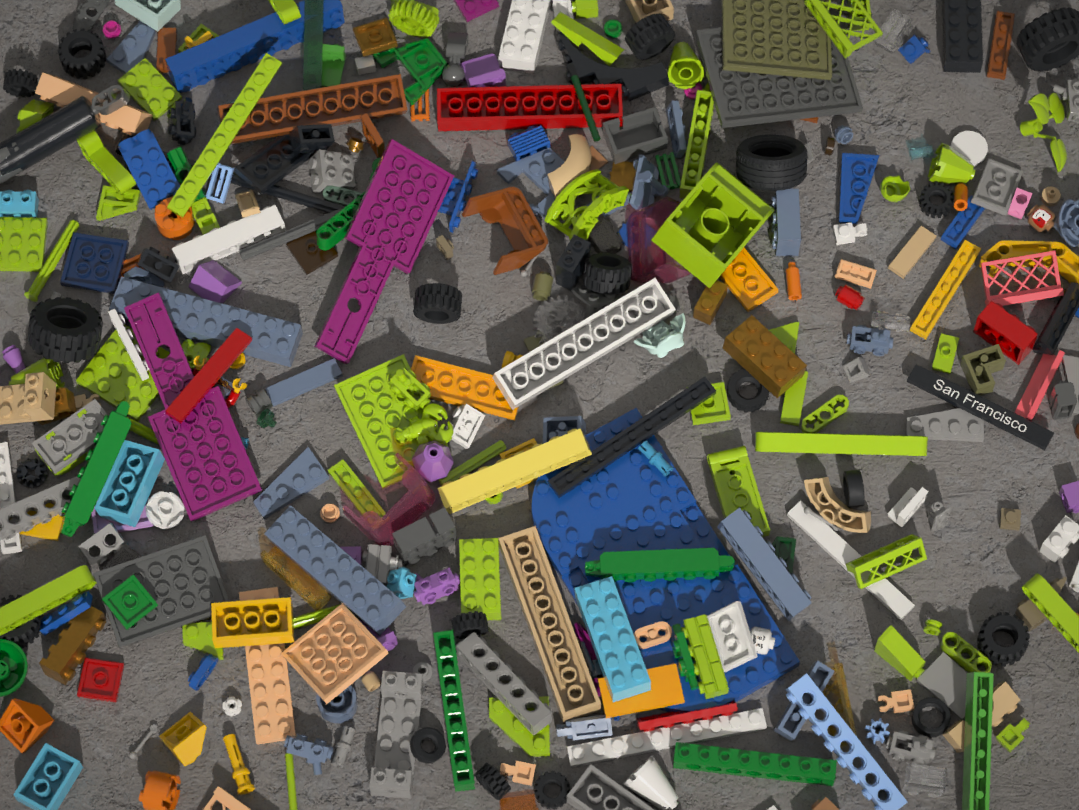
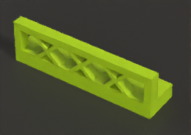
M910 534L846 563L847 571L855 575L858 588L863 589L926 560L927 556L922 538ZM918 548L920 556L914 559L910 558L913 549ZM900 555L904 557L901 565H893L896 557ZM880 564H888L883 573H877ZM867 570L870 571L868 580L862 582L860 573Z

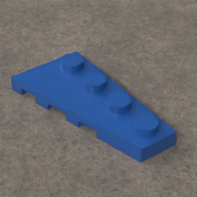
M842 153L839 223L852 222V224H858L879 155Z

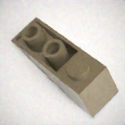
M1063 577L1060 580L1056 578L1050 585L1060 594L1067 578ZM1026 598L1018 603L1015 614L1019 620L1022 619L1024 621V626L1027 625L1028 632L1046 621L1045 615L1030 599L1027 600Z

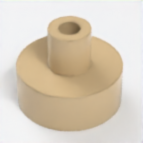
M1046 187L1041 194L1042 203L1050 207L1057 205L1061 197L1060 191L1055 187Z

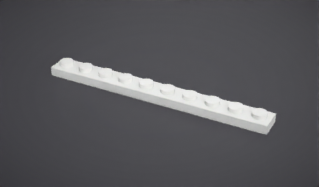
M763 708L734 713L729 716H719L709 720L674 725L669 728H658L648 732L643 731L567 746L570 766L573 768L673 748L676 742L694 744L767 729Z

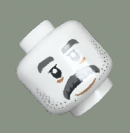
M759 627L751 629L750 633L756 653L766 655L769 649L774 648L775 638L772 637V632L769 629Z

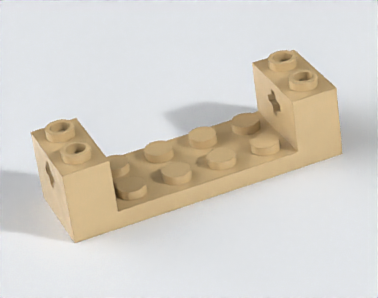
M44 372L26 374L25 384L0 386V425L53 420L56 383Z

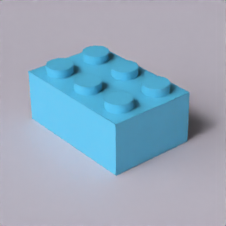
M45 743L13 795L18 802L33 810H58L82 771L83 766L79 760Z

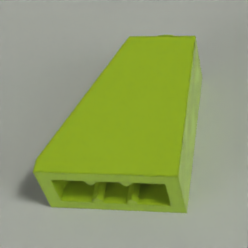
M890 625L878 638L874 652L910 682L915 677L918 679L925 671L923 669L925 661L897 630Z

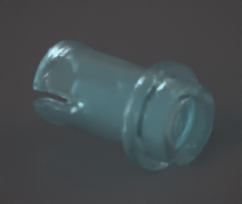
M926 144V146L909 149L911 160L934 156L932 145Z

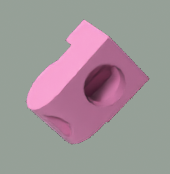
M1017 188L1008 215L1022 220L1033 193Z

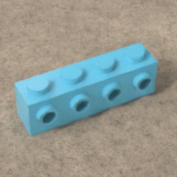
M5 190L0 192V217L38 218L39 198L36 191Z

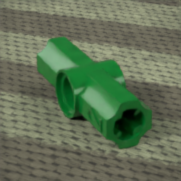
M178 147L169 151L167 156L176 172V179L182 184L185 180L184 172L186 170L190 172L192 166L183 148ZM201 189L194 202L206 197L203 189Z

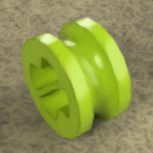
M931 619L925 621L926 626L923 629L925 633L935 636L941 634L939 630L943 626L941 622Z

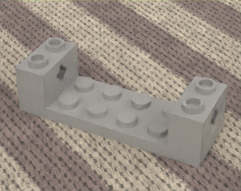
M393 671L382 672L381 709L374 767L371 768L369 785L372 796L411 799L416 758L411 753L410 741L414 733L419 730L424 687L423 674Z

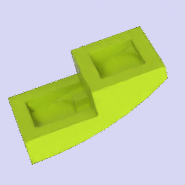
M206 197L192 203L193 217L202 235L209 233L214 228H220Z

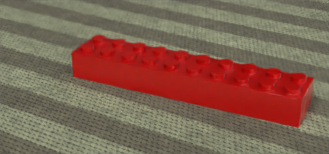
M622 84L581 85L596 127H603V122L619 118L620 127H622ZM573 85L437 88L438 131L528 129L534 125L536 127L542 125L543 129L589 128Z

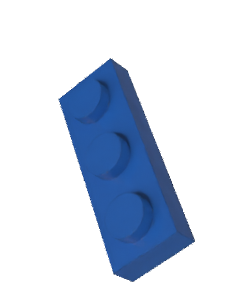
M972 195L968 199L967 208L958 212L941 236L940 240L954 249L958 248L986 209L971 203Z
M86 591L82 595L78 594L69 603L59 606L55 612L46 614L41 620L40 632L45 636L90 608L93 598L91 593Z

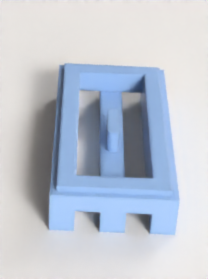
M218 163L212 173L206 194L207 199L222 204L225 203L234 167ZM219 168H222L215 195L212 196ZM226 170H228L227 176H226V179H225V183H224V187H223V190H222V194H221V197L219 198V194H220V191H221V187H222V184H223V180H224V177H225V173H226Z

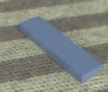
M335 358L269 386L265 388V391L274 407L336 380L343 375Z

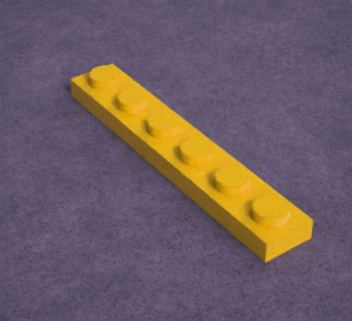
M964 240L912 324L911 332L925 340L928 338L982 248Z

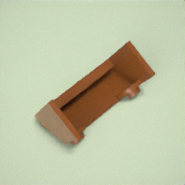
M508 187L469 198L462 213L463 218L480 213L482 219L487 223L499 222L514 251L509 252L507 255L501 256L493 271L494 275L519 269L545 250L548 239L520 189Z

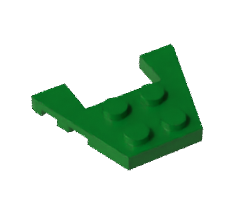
M428 38L405 44L406 46L396 49L394 47L388 49V51L373 54V58L381 68L399 60L416 81V83L404 89L405 99L411 106L439 78L443 69L448 65Z

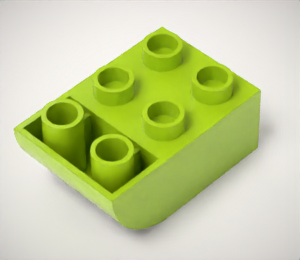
M716 162L666 219L651 241L708 288H711L775 209Z

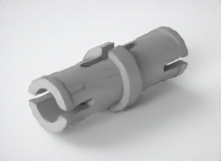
M348 726L343 727L340 740L335 745L337 749L331 765L335 767L339 765V768L344 767L347 753L351 751L350 744L356 731L351 727L348 729Z

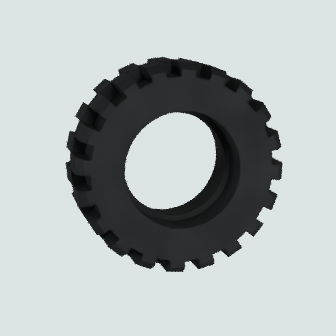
M1065 7L1059 10L1054 9L1049 13L1046 12L1042 16L1036 17L1031 23L1025 25V28L1020 31L1017 37L1016 45L1028 68L1039 72L1049 71L1053 68H1059L1063 64L1066 65L1072 59L1078 57L1079 11L1069 7L1067 9Z
M70 297L46 299L44 302L38 303L30 313L28 342L38 355H43L45 359H52L54 362L63 361L64 363H70L74 361V363H77L82 359L87 360L100 347L103 327L102 317L94 307L92 308L87 302L83 303L79 299L73 300Z

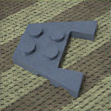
M549 147L499 168L497 174L509 184L521 173H524L539 187L547 197L536 206L540 209L539 214L545 219L548 208L551 207L555 200L549 187L547 174L558 169L564 161Z

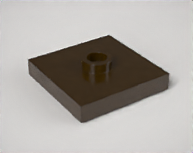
M317 230L286 244L288 250L306 275L338 257V253L333 247L329 250H321L317 246Z

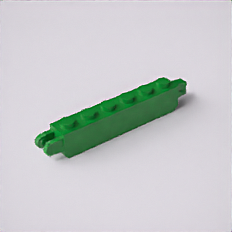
M127 401L120 402L115 412L111 411L109 415L105 414L101 422L103 429L101 433H96L93 440L96 444L93 450L89 449L85 460L88 462L85 468L81 467L77 475L80 480L77 485L74 484L69 493L72 496L70 502H65L61 512L64 513L62 519L64 521L60 533L72 537L78 527L88 522L131 427V421L126 417L130 409V404Z
M715 548L603 552L600 555V560L585 562V575L600 577V579L612 576L614 582L617 580L635 582L639 579H644L648 582L655 581L656 579L672 581L676 578L693 580L696 577L714 579L716 576H719V572L733 570L735 560L731 555H719L718 550Z

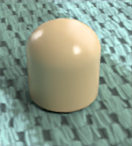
M373 671L366 672L361 678L362 683L369 692L376 690L381 685L380 679Z

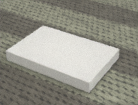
M736 601L707 616L724 672H728L758 657L740 601Z

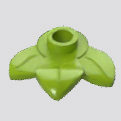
M187 339L181 344L187 359L191 360L188 362L192 370L196 367L194 365V358L196 356H200V364H202L204 358L209 360L207 358L211 350L209 344L201 342L195 345L191 339Z

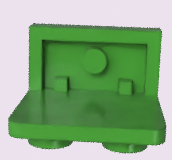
M308 42V62L304 83L319 87L340 85L346 60L345 47L338 44L329 45L321 42Z

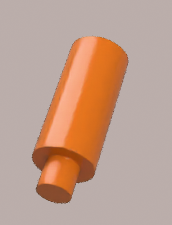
M959 183L954 188V208L958 211H963L968 206V187L964 183Z
M790 262L785 270L788 299L799 300L802 298L799 268L796 267L795 262Z

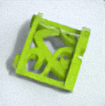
M599 169L588 171L574 179L561 191L551 207L548 208L544 221L566 234L570 240L573 235L587 240L590 232L599 221L597 218L603 212L608 213L614 208L624 206L629 189L625 186L619 187L601 175ZM593 193L592 203L589 206H581L575 210V199L578 195ZM561 218L562 220H566L564 224L560 222ZM571 224H573V230L569 228Z

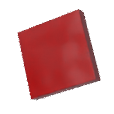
M85 657L77 697L117 703L125 666L124 663Z

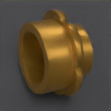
M350 137L349 142H346L349 146L348 149L358 153L359 150L364 149V141L358 138Z

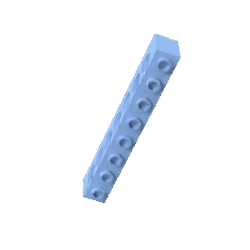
M807 673L785 689L789 701L792 704L796 703L798 705L800 715L812 723L811 728L817 736L821 735L823 737L825 747L837 755L838 758L836 760L842 768L846 767L848 769L850 779L855 784L859 783L863 789L861 792L867 800L871 799L876 805L874 807L875 810H899L907 803V800ZM804 693L811 696L810 704L803 702L802 696ZM817 709L822 710L824 713L822 720H818L815 717ZM829 725H833L836 728L837 733L835 736L828 734L827 728ZM842 741L848 743V752H843L840 749ZM855 757H858L862 762L859 769L853 766L852 762ZM868 773L874 776L872 785L865 781V776ZM881 789L887 793V798L884 801L878 798V792Z

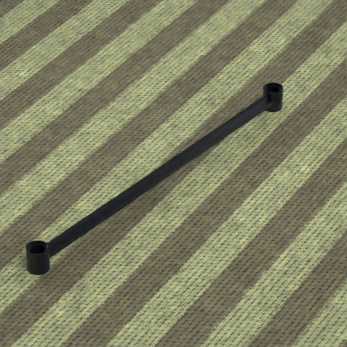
M124 133L122 134L119 143L127 138H132L134 136ZM117 145V148H116L115 152H116L118 155L122 156V154H121V152H120V150H119V148H118L119 146ZM162 151L168 164L172 165L167 156L168 152ZM188 159L193 167L196 161ZM220 168L218 171L217 179L220 178V174L222 171V169ZM227 170L223 181H225L228 172ZM233 173L230 183L255 190L240 176ZM276 185L263 192L327 213L345 208V206Z

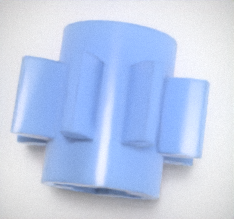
M882 718L879 721L871 719V726L867 725L865 727V730L869 731L866 739L871 738L873 744L876 741L884 743V736L888 737L890 734L889 731H886L889 724H884ZM876 728L880 729L879 734L875 733Z

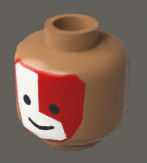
M1035 205L1027 214L1029 217L1028 223L1038 232H1043L1045 229L1049 231L1054 226L1055 214L1045 205Z

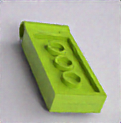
M745 445L707 454L708 465L724 519L738 508L742 511L746 510L751 517L750 522L753 526L757 525L762 531V537L769 536V524Z

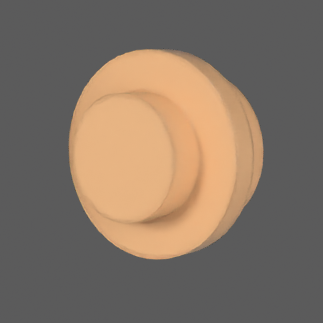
M326 504L321 508L320 515L323 521L333 523L339 518L340 511L336 505Z

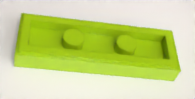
M805 371L803 377L785 392L780 423L799 426L808 371Z

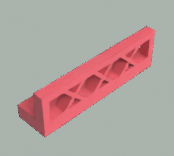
M1059 350L1057 356L1054 354H1043L1014 413L1030 421L1033 420L1062 362L1065 352Z

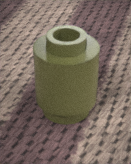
M541 271L539 274H535L532 288L534 299L546 301L550 296L553 284V277L550 276V273Z

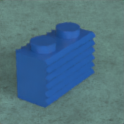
M535 125L531 126L525 132L514 133L507 139L508 147L515 161L550 147V140L542 125L537 127Z

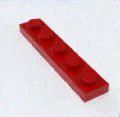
M732 701L729 704L716 705L684 713L679 711L665 712L636 718L639 730L648 732L655 730V727L663 726V728L673 727L674 723L678 722L689 724L698 718L709 720L714 718L713 715L718 714L729 716L734 711H738L736 702Z

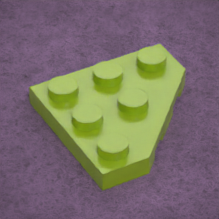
M539 696V700L549 706V696ZM497 697L489 698V719L494 724L500 727L530 757L550 756L549 724L533 736ZM528 708L527 710L534 711L535 708Z

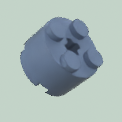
M352 685L347 687L328 704L318 694L316 695L321 716L331 723L350 721L357 711L358 700Z

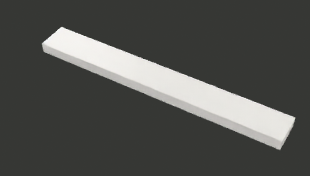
M800 500L787 513V516L847 571L846 563L861 557V555L825 522L811 514H805L804 508L807 506ZM867 570L860 573L862 582L868 580L870 571ZM886 578L865 587L900 620L915 607Z

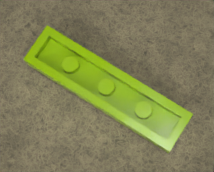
M344 459L328 469L330 476L373 530L389 520V516Z

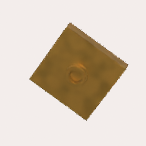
M387 17L353 28V33L363 57L398 46Z

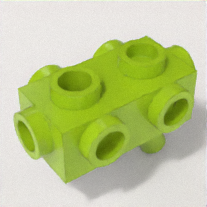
M404 367L399 370L396 369L390 375V390L397 396L401 394L405 398L403 402L410 409L413 407L416 410L420 407L424 409L430 403V388L424 382L420 383L412 370H406ZM415 394L420 395V399L416 400L413 398V396Z

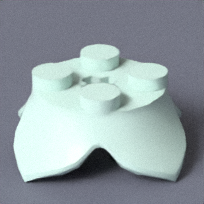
M684 313L673 318L670 321V325L661 321L642 332L643 339L637 338L634 343L644 347L651 354H657L659 358L666 356L669 351L675 348L682 347L684 345L683 331L686 324Z

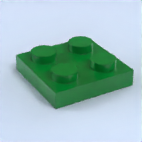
M134 574L102 598V601L126 630L130 629L158 607L156 601Z

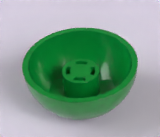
M0 639V697L12 694L21 687L27 676L28 662L24 651L16 643Z

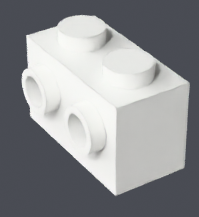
M1065 515L1043 542L1039 552L1054 563L1060 557L1063 559L1069 551V545L1071 543L1075 544L1079 539V525Z

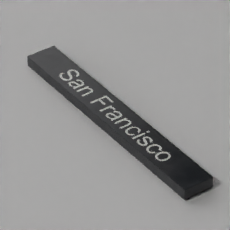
M917 364L907 378L908 383L1044 451L1054 435V432Z

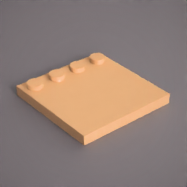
M342 603L281 654L319 697L328 704L389 653Z

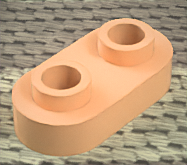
M661 621L637 629L634 632V637L638 648L647 649L667 642L671 638L672 628L668 623ZM659 631H664V632H665V635H664V636H660V635L658 634V632H659ZM641 637H645L647 640L645 642H641L639 639Z

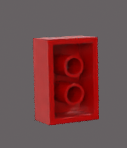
M992 300L977 317L973 330L975 334L990 345L999 344L1002 353L1018 365L1033 349L1038 335L1034 328L1029 325L1026 326L1016 315L1008 313L1001 304L995 303Z

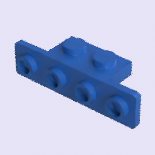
M474 161L471 162L465 181L453 178L438 211L452 215L449 223V232L451 233L454 232L455 227L458 228L460 225V213L466 207V196L471 194V182L473 179H476L478 174L476 162Z

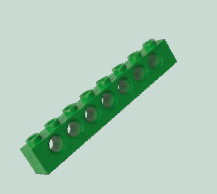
M453 630L434 632L455 792L474 790L475 783Z
M676 742L673 768L833 786L837 760Z

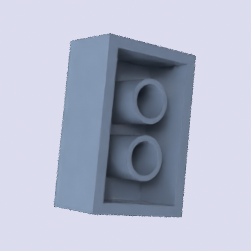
M799 189L778 190L775 196H772L771 207L775 209L771 214L772 249H776V256H798L801 242Z

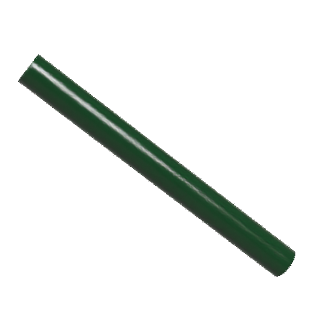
M573 75L571 80L593 141H599L601 138L578 75Z

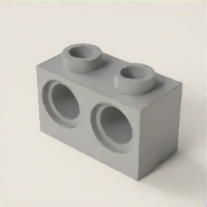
M111 522L78 547L92 565L95 563L100 565L108 559L106 556L108 553L113 551L115 554L124 547L122 543L125 542V539ZM108 534L115 535V544L110 545L106 542ZM92 546L100 548L99 556H93L90 553Z

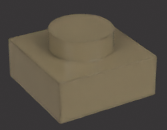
M443 235L437 237V248L446 260H449L453 257L454 246L449 239L446 240Z
M1001 508L1000 529L1019 531L1021 510Z

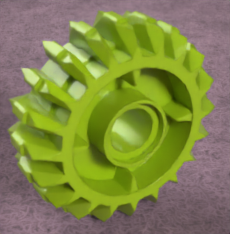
M413 0L395 1L389 11L391 24L396 26V29L401 30L402 33L404 32L418 38H427L434 33L438 21L435 13L431 12V9L426 8L425 5L419 4V2H414Z

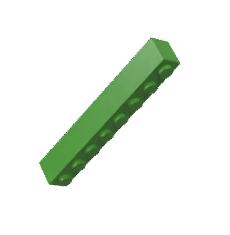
M971 672L967 673L962 810H989L994 673Z

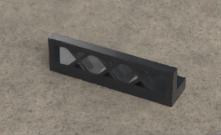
M1071 282L1068 289H1064V296H1060L1032 349L1034 353L1049 355L1055 353L1079 308L1078 283Z

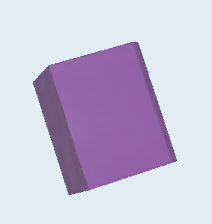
M212 260L198 266L188 287L203 299L223 304L242 282L216 261Z

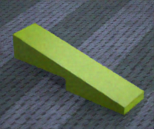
M562 12L551 22L575 45L579 46L583 43L608 66H611L624 51L623 48Z

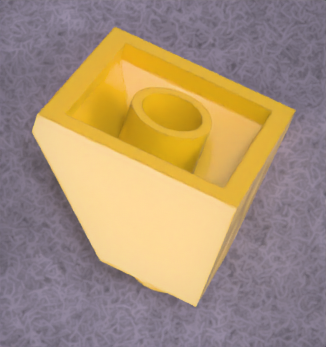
M190 711L159 737L178 761L186 766L193 763L201 754L206 726Z

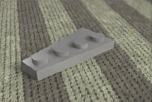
M960 408L908 417L906 419V436H928L929 440L983 442L984 420Z

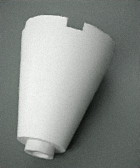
M650 756L646 763L640 765L623 783L627 788L661 810H673L679 804L676 801L679 797L653 756Z

